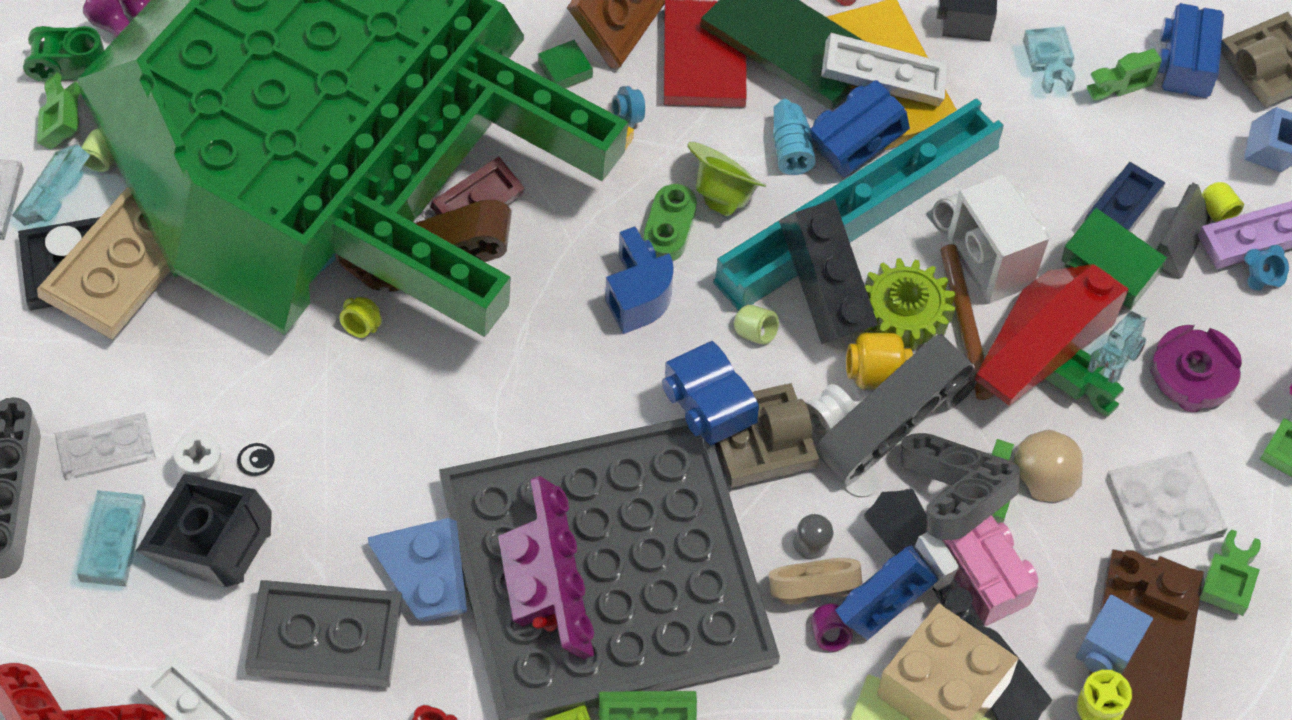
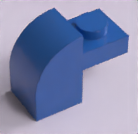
M635 226L619 232L618 256L626 270L606 277L605 301L623 334L658 320L667 310L672 296L674 266L670 253L657 258L651 242L648 239L643 241Z

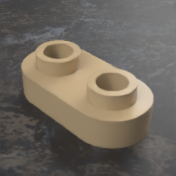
M832 558L778 567L769 573L770 593L772 596L780 598V601L784 604H800L806 602L808 597L823 594L830 597H845L862 584L861 563L852 558Z

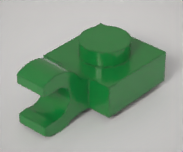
M1082 349L1045 378L1076 400L1086 394L1095 410L1107 417L1119 407V403L1115 399L1124 391V388L1118 382L1103 376L1106 365Z

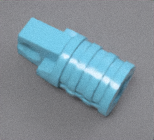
M784 98L773 107V137L778 168L785 174L799 175L811 170L816 162L809 130L810 126L806 115L803 114L802 107Z

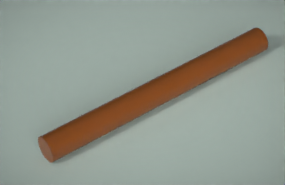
M948 244L943 246L940 252L946 276L949 280V289L955 292L953 305L966 358L975 366L977 374L985 357L956 245ZM977 382L974 388L976 399H990L994 394Z

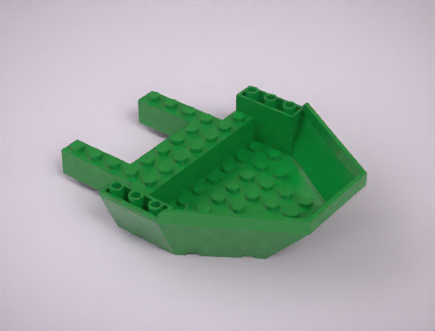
M151 0L78 78L81 95L175 278L178 275L184 277L283 335L289 331L310 305L309 284L335 253L481 336L486 337L509 306L511 276L413 223L492 123L602 182L625 153L628 122L509 59L524 41V34L506 6L497 0Z

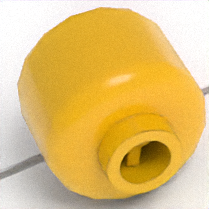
M861 333L856 338L855 343L848 344L847 376L849 379H854L860 389L875 390L913 355L912 349L905 348L902 338L896 333Z

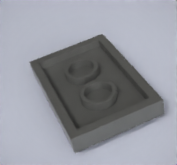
M260 580L245 662L246 674L390 687L403 603L402 592Z

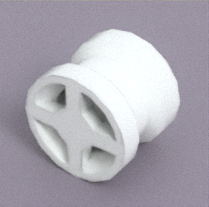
M834 384L822 390L821 397L818 400L810 399L806 402L811 418L812 431L820 438L856 407L850 396L842 388Z
M196 432L184 436L176 444L174 458L180 479L183 474L220 481L225 468L219 443L214 437L207 433ZM198 455V459L193 462L192 459Z

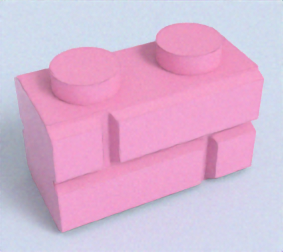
M991 515L960 539L942 540L959 565L954 578L961 588L968 590L972 595V607L983 625L988 626L1008 614L1011 615L1028 607L1032 603L1038 589L1037 573L1028 560L1021 561L1013 549V536L1003 522L997 524Z

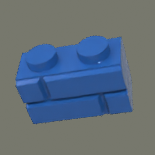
M1179 3L1175 7L1172 18H1164L1160 41L1167 42L1166 49L1161 48L1159 56L1162 62L1158 73L1163 74L1162 88L1164 91L1180 94L1187 92L1188 95L1201 98L1211 96L1219 74L1224 23L1222 10L1205 7L1201 10L1198 6Z
M874 80L866 87L858 86L852 90L847 96L846 102L833 112L827 110L821 113L814 121L813 127L809 130L816 150L827 162H830L831 166L842 178H845L908 131L910 126L905 108L889 94L878 80Z

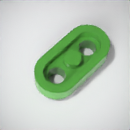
M666 185L655 196L644 230L643 241L648 239L651 242L657 258L670 253L672 261H675L685 251L696 215L697 199L694 192L684 185ZM670 201H680L681 203H672ZM665 233V234L671 235V236H670V237H667V238H664V237H661L659 234Z

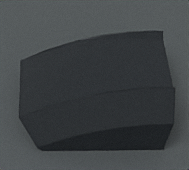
M183 474L141 540L136 552L173 570L223 587L243 583L244 575L265 539L271 536L272 510L256 489Z

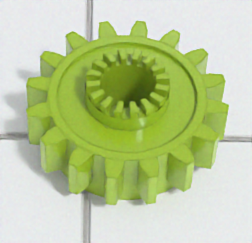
M901 258L896 259L895 268L892 269L884 262L881 263L878 274L869 272L865 283V288L878 323L877 326L868 328L866 331L896 333L902 338L904 347H911L912 350H917L918 345L927 343L936 334L944 336L948 324L952 322L955 307L952 306L955 292L946 291L949 280L947 277L935 279L936 267L933 265L927 268L926 271L921 270L920 261L917 259L913 261L911 267H906Z

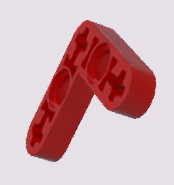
M21 663L0 665V711L6 720L166 719L165 714L161 710L148 704H126L62 710L38 671L33 667Z

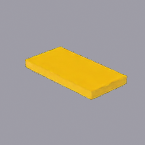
M885 0L827 16V18L865 42L928 58L897 0ZM946 89L945 98L939 106L890 94L905 108L910 129L886 146L884 150L900 146L956 111L957 109Z

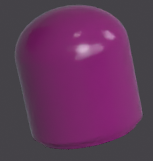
M824 604L818 607L811 617V626L816 643L819 648L828 652L840 651L846 648L853 639L852 629L842 621L835 611L839 607L837 604ZM839 628L840 634L835 641H828L823 637V634L828 630Z

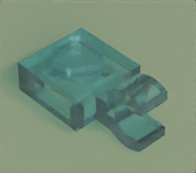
M1130 311L1110 331L1107 343L1093 351L1088 371L1093 373L1098 367L1103 366L1111 370L1108 378L1109 382L1115 383L1119 381L1124 365L1129 359L1135 361L1144 349L1146 338L1142 336L1147 318Z

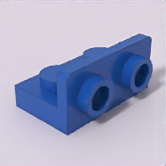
M907 546L898 555L886 561L883 567L864 584L852 590L835 611L848 627L866 640H869L939 581V579L916 549L912 546Z

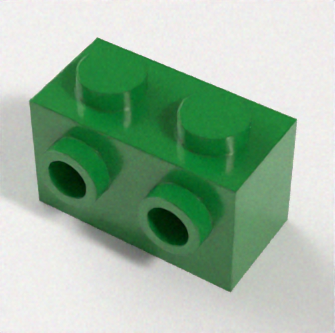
M1095 208L1064 246L1061 261L1065 263V268H1075L1091 264L1098 266L1129 289L1123 305L1132 310L1162 272L1167 257Z

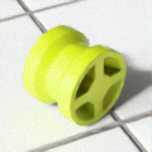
M1102 669L1093 672L1086 679L1077 698V711L1082 720H1121L1131 702L1132 689L1128 681L1121 674L1113 670Z

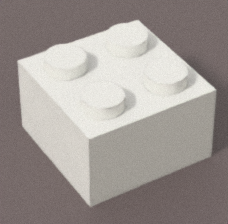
M1006 173L959 191L947 236L949 243L957 246L961 262L988 304L1021 292L1026 286L1036 280L1049 240L1045 225L1041 220L1035 219L1026 204L1023 192L1019 187H1014Z

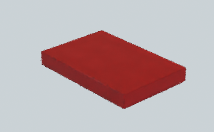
M665 0L664 105L746 107V56L700 27L701 17L718 1Z

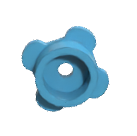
M1271 245L1267 250L1250 249L1247 251L1244 258L1245 263L1249 265L1250 273L1247 284L1252 290L1260 291L1266 285L1281 287L1285 284L1289 272V263L1284 256L1285 253L1282 247ZM1268 264V270L1265 272L1263 266Z

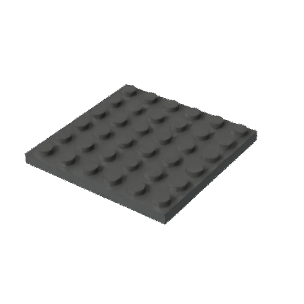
M685 418L439 469V478L449 518L457 521L463 577L498 720H537L583 705L586 708L598 706L599 692L664 691L779 664L780 655L714 444H708L701 435L695 436L688 427ZM537 476H541L555 486H559L568 499L569 510L566 512L568 526L577 544V552L574 554L577 571L585 584V595L582 597L586 615L590 619L594 630V637L591 639L594 656L585 660L563 649L558 627L553 631H547L544 628L536 629L533 626V622L521 626L514 622L512 618L498 536L538 519L531 486V479Z

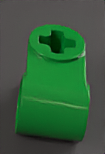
M87 26L35 27L31 29L28 35V43L31 49L29 56L24 60L23 71L30 78L46 82L57 72L61 74V80H78L81 74L105 50L97 30Z

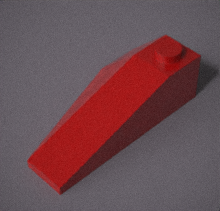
M1095 264L1048 270L1026 286L1020 293L978 370L975 380L1010 406L1053 373L1058 367L1075 356L1076 352L1084 349L1111 328L1117 319L1129 289Z

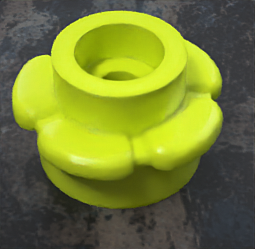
M356 297L355 299L348 298L344 301L339 319L341 325L348 333L355 337L363 338L370 332L375 333L382 323V318L378 306L371 299Z

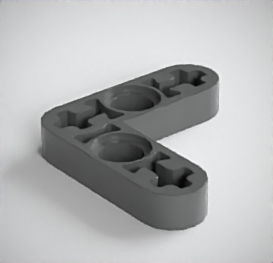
M928 433L910 434L902 440L901 464L904 468L951 485V487L926 506V531L934 538L941 540L960 539L1019 493L1020 468L1009 460Z

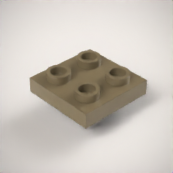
M1289 12L1222 39V55L1264 107L1292 96V16Z
M792 383L753 391L752 393L759 404L758 423L716 443L731 488L818 467L819 457L812 440L810 414L805 401L797 399Z

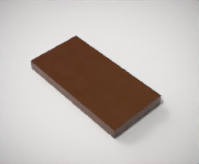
M1112 549L1107 565L1100 611L1109 596L1113 595L1153 618L1142 641L1122 673V676L1128 681L1132 689V699L1121 720H1181L1202 580L1191 611L1186 620L1142 603L1141 600L1145 591L1140 588L1124 590L1117 587L1113 580L1118 570L1128 574H1135V571L1130 566L1120 563L1125 552ZM1144 557L1148 564L1155 566L1156 559ZM1089 670L1088 677L1093 673V672L1090 671V670Z

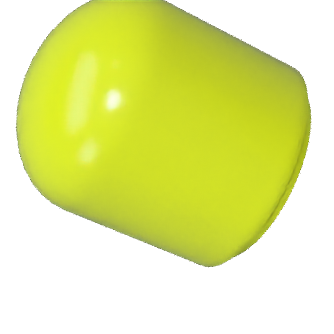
M1225 182L1212 183L1202 192L1207 212L1214 222L1236 217L1244 208V202Z

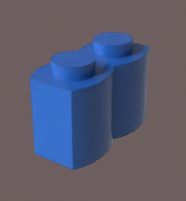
M709 341L665 362V378L662 379L664 392L672 403L678 402L686 411V422L695 436L701 435L708 444L713 445L758 423L759 404L746 382L735 373L727 356L714 341Z

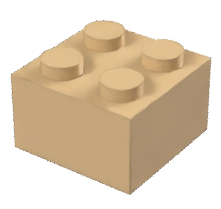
M938 603L883 670L877 696L910 720H981L1009 685L1019 658Z

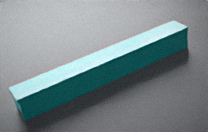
M975 98L790 214L835 199L849 242L851 243L998 150L1004 125L999 120L993 123L980 110L982 103ZM779 220L717 258L715 279H713V284L738 311L746 305L756 303L798 276Z

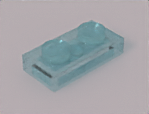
M78 144L56 151L12 216L24 226L51 220L62 206L59 200L65 191L74 187L82 178L84 171L81 168L90 155Z
M97 490L76 573L80 582L127 586L146 506L144 495Z

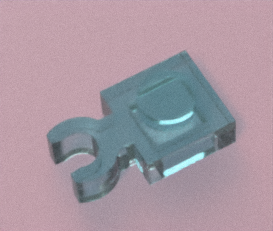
M1065 26L1025 30L1023 43L1032 72L1044 71L1041 83L1046 94L1052 92L1055 79L1061 80L1065 84L1066 91H1072L1075 82V73L1072 70V65L1075 57Z

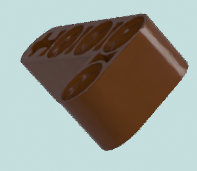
M486 199L416 222L415 224L476 258L488 262L502 257L507 252L512 211L508 205L501 201ZM335 255L336 261L340 266L372 290L380 291V287L389 288V292L399 291L398 288L341 256Z

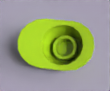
M688 142V149L700 160L696 190L703 196L705 204L710 209L725 216H730L736 208H743L747 205L758 186L766 187V184L756 180L742 166L725 154L701 143Z

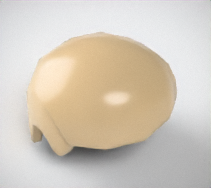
M1044 430L1030 434L1016 447L1015 464L1019 466L1020 479L1026 483L1033 498L1042 501L1058 502L1072 497L1081 487L1083 455L1077 443L1069 436L1054 430Z

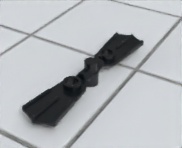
M911 488L901 491L881 492L875 503L864 513V519L894 556L898 555L907 546L914 548L919 536L927 532L926 513L914 490ZM952 582L938 591L935 588L932 589L946 609L1018 657L997 631L989 627H979V623L970 611L973 599L968 590L961 587L955 588ZM1018 659L1009 685L990 709L996 720H1038L1044 710L1052 703V698L1023 662Z

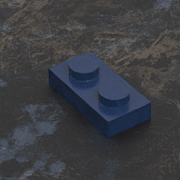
M1129 161L1086 215L1085 220L1097 208L1131 232L1162 193L1166 182Z

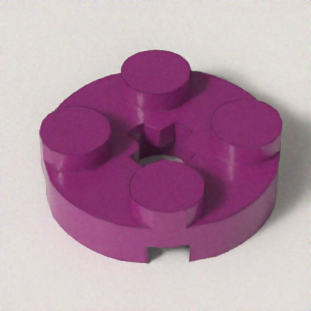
M1182 325L1171 329L1160 339L1149 367L1150 373L1160 390L1171 400L1177 402L1183 410L1188 412H1197L1202 408H1212L1224 403L1233 395L1241 378L1240 367L1242 359L1238 348L1226 335L1212 328H1209L1208 332L1193 329L1195 325ZM1188 360L1195 364L1204 363L1206 367L1203 373L1192 371L1188 367Z

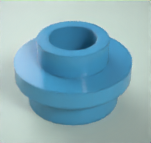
M621 86L618 89L617 95H614L612 98V114L626 120L629 127H633L635 123L642 122L646 110L642 92L639 89L633 90L630 86Z

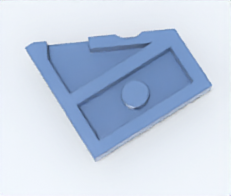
M446 518L368 537V544L398 591L402 592L403 599L416 619L427 622L467 613L457 521Z

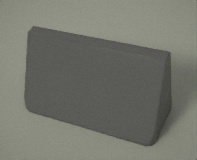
M1193 182L1191 185L1189 184L1157 248L1158 252L1167 257L1162 272L1177 279L1183 277L1200 242L1198 234L1201 227L1208 225L1210 222V216L1207 212L1200 187Z

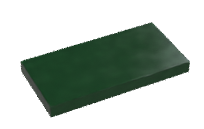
M719 0L701 17L700 27L830 110L855 86L821 76L825 43L831 33L861 41L864 40L800 0Z

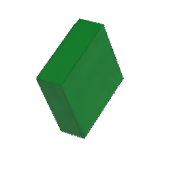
M575 40L538 53V63L547 78L563 88L593 77V68Z

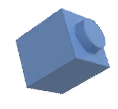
M1275 107L1252 121L1244 160L1278 172H1283L1292 166V112Z
M1110 595L1084 638L1075 658L1084 662L1085 666L1092 672L1103 669L1113 670L1122 675L1153 618L1117 597Z

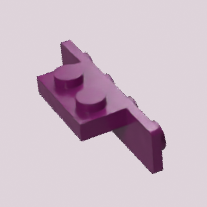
M537 476L531 479V486L538 519L498 536L512 618L514 622L525 626L532 623L536 617L544 618L555 613L563 649L585 660L594 656L591 639L594 637V630L590 619L586 615L582 597L585 595V584L577 571L574 556L577 552V544L572 532L569 530L566 512L569 510L568 499L559 486H555L543 477Z

